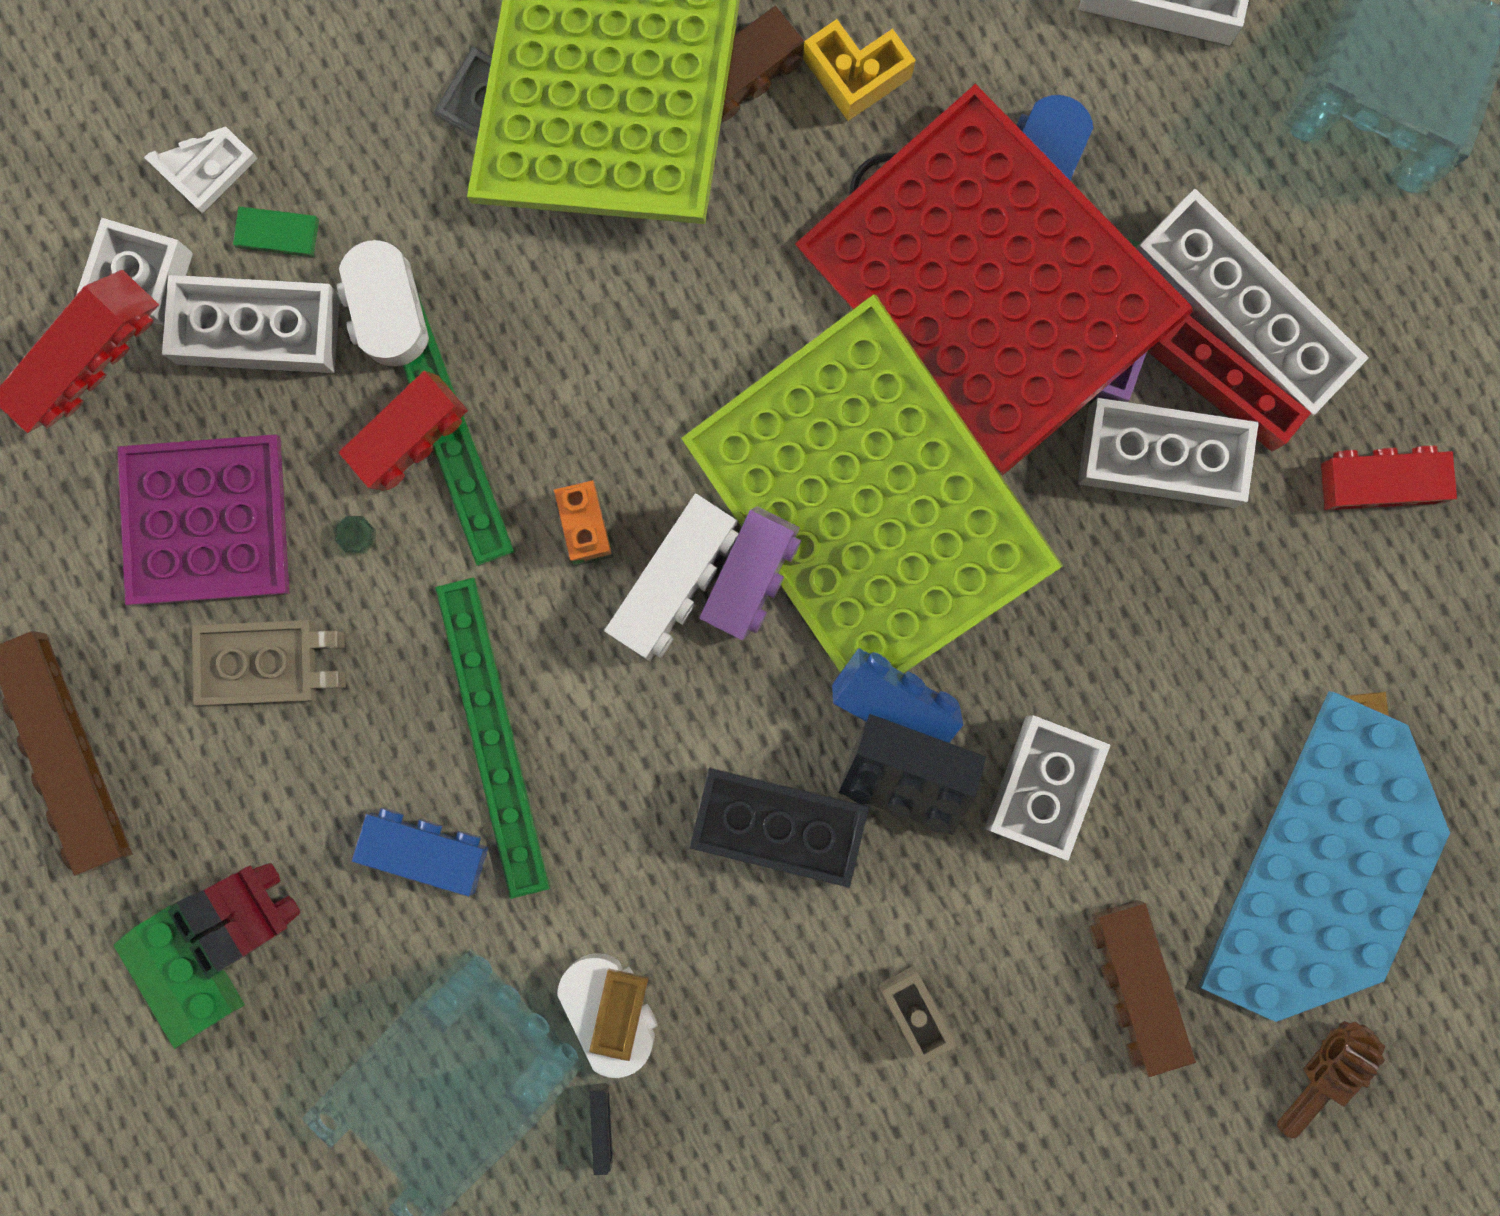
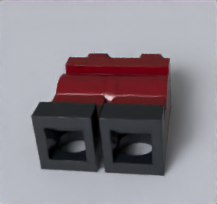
M272 863L254 869L249 865L216 884L176 902L168 911L186 943L226 921V925L198 939L189 948L208 980L279 936L288 928L286 925L300 914V909L290 896L273 904L267 894V890L281 882L280 876Z

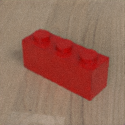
M424 370L338 453L368 488L381 491L385 489L390 490L404 479L405 474L403 472L410 465L421 462L433 451L432 445L442 435L447 436L453 433L461 425L462 420L460 418L468 412V409L438 375Z
M1435 445L1412 448V453L1398 454V448L1376 449L1372 451L1373 456H1358L1357 450L1338 451L1333 453V458L1321 463L1325 511L1444 504L1457 499L1453 451L1438 452V447Z

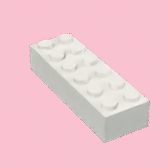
M1196 189L1189 193L1136 247L1193 307V312L1190 314L1193 319L1310 411L1309 417L1314 416L1369 358Z

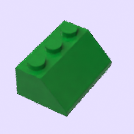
M170 905L131 929L113 946L173 1048L176 1049L242 1008L245 1004L225 970L209 980L207 979L189 949L204 934L186 943L168 913L173 906Z

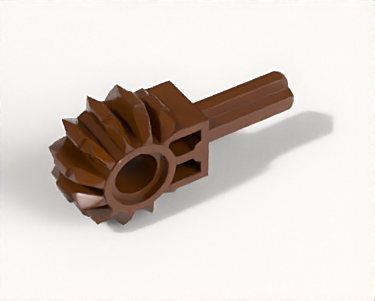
M1343 1021L1337 1029L1331 1028L1326 1039L1321 1040V1048L1316 1051L1312 1059L1303 1068L1311 1083L1277 1121V1127L1287 1137L1291 1139L1297 1138L1330 1099L1345 1107L1352 1097L1360 1091L1362 1086L1368 1088L1370 1080L1374 1076H1378L1377 1070L1385 1061L1382 1057L1385 1045L1379 1041V1038L1373 1034L1374 1032L1371 1029L1355 1021L1352 1023Z

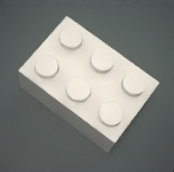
M1034 715L1026 716L984 829L1068 861L1110 744Z

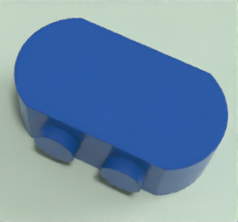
M1064 95L1047 96L1034 104L1029 116L1022 113L1017 126L1071 180L1093 130V122L1087 109L1077 100Z

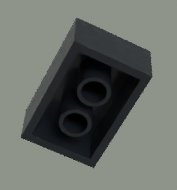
M869 714L850 755L838 793L848 796L856 803L869 804L886 810L896 818H907L926 825L928 829L934 832H945L953 835L976 797L986 756Z

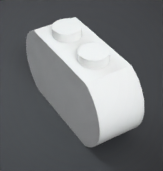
M373 240L356 245L348 251L340 264L339 271L342 283L337 284L340 300L344 307H349L352 319L347 321L350 339L353 345L358 344L365 353L380 364L387 366L408 364L421 355L429 340L411 265L396 247L387 242Z
M589 954L576 960L567 969L560 980L557 996L592 1069L598 1074L610 1078L626 1077L638 1071L646 1063L655 1038L652 1029L658 1025L649 1005L645 1004L642 1006L630 1061L589 1052L607 970L610 968L634 974L630 967L623 969L619 960L612 956Z

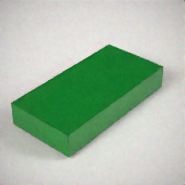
M238 206L233 245L241 249L314 257L319 218L314 215Z

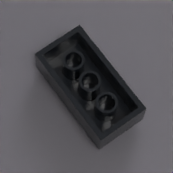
M709 767L689 849L850 888L869 807Z

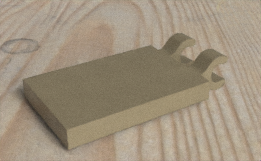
M312 620L192 625L193 706L316 701V689L346 688L345 672H315V649L345 648L344 632H315L314 621Z

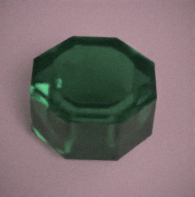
M347 515L336 525L335 541L348 554H365L375 545L376 528L363 516Z

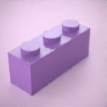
M758 506L751 509L699 619L740 640L748 636L751 631L757 633L767 614L766 611L762 610L767 596L775 597L784 579V576L778 573L785 560L789 562L793 560L801 544V540L796 538L800 527Z

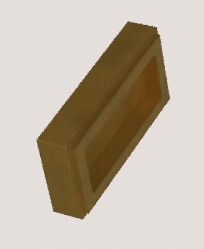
M610 968L607 970L590 1044V1053L630 1061L649 977Z

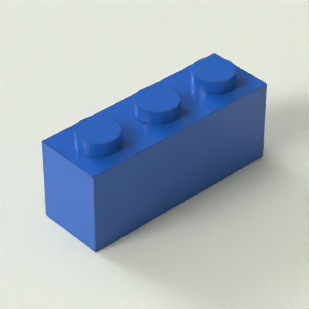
M858 648L832 684L833 704L865 722L869 714L948 743L951 742L963 726L960 705L953 696L944 691L937 693L927 687L917 675L911 672L902 673L892 667L885 657L875 652L869 654Z
M380 808L379 814H366L352 862L468 897L475 894L489 848L479 844L481 837L463 831H458L456 837L441 833L442 825L419 819L417 825L402 821L404 814L386 808Z

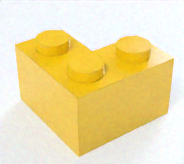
M838 19L804 41L803 60L847 121L912 78L916 60L893 28L862 50H859Z

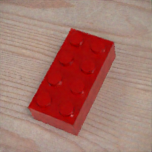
M124 270L85 285L0 385V408L27 433L42 425L48 429L63 415L68 418L83 404L84 401L80 396L86 389L89 392L92 391L105 379L107 374L103 372V369L109 363L114 365L127 354L130 347L126 343L133 335L136 338L139 337L152 325L154 320L150 315L159 304Z

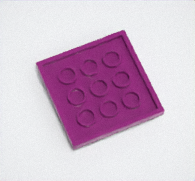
M274 434L117 446L125 605L139 606L290 594L280 436Z

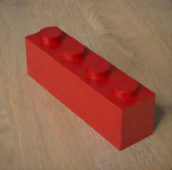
M1190 315L1157 342L1148 352L1229 418L1259 422L1256 440L1271 452L1287 444L1311 414L1310 411Z

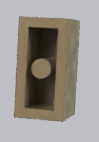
M914 966L878 984L920 1066L957 1047Z

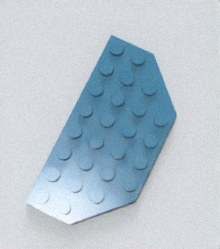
M1328 691L1198 985L1200 988L1278 1022L1385 981L1450 835L1444 815L1407 724L1340 694Z

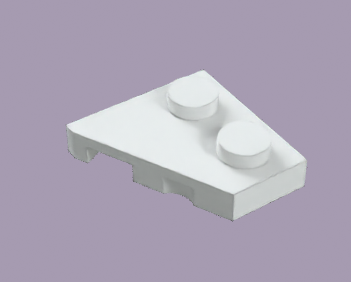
M227 127L208 132L203 138H191L179 142L180 147L160 154L153 151L144 157L201 213L215 202L258 159Z

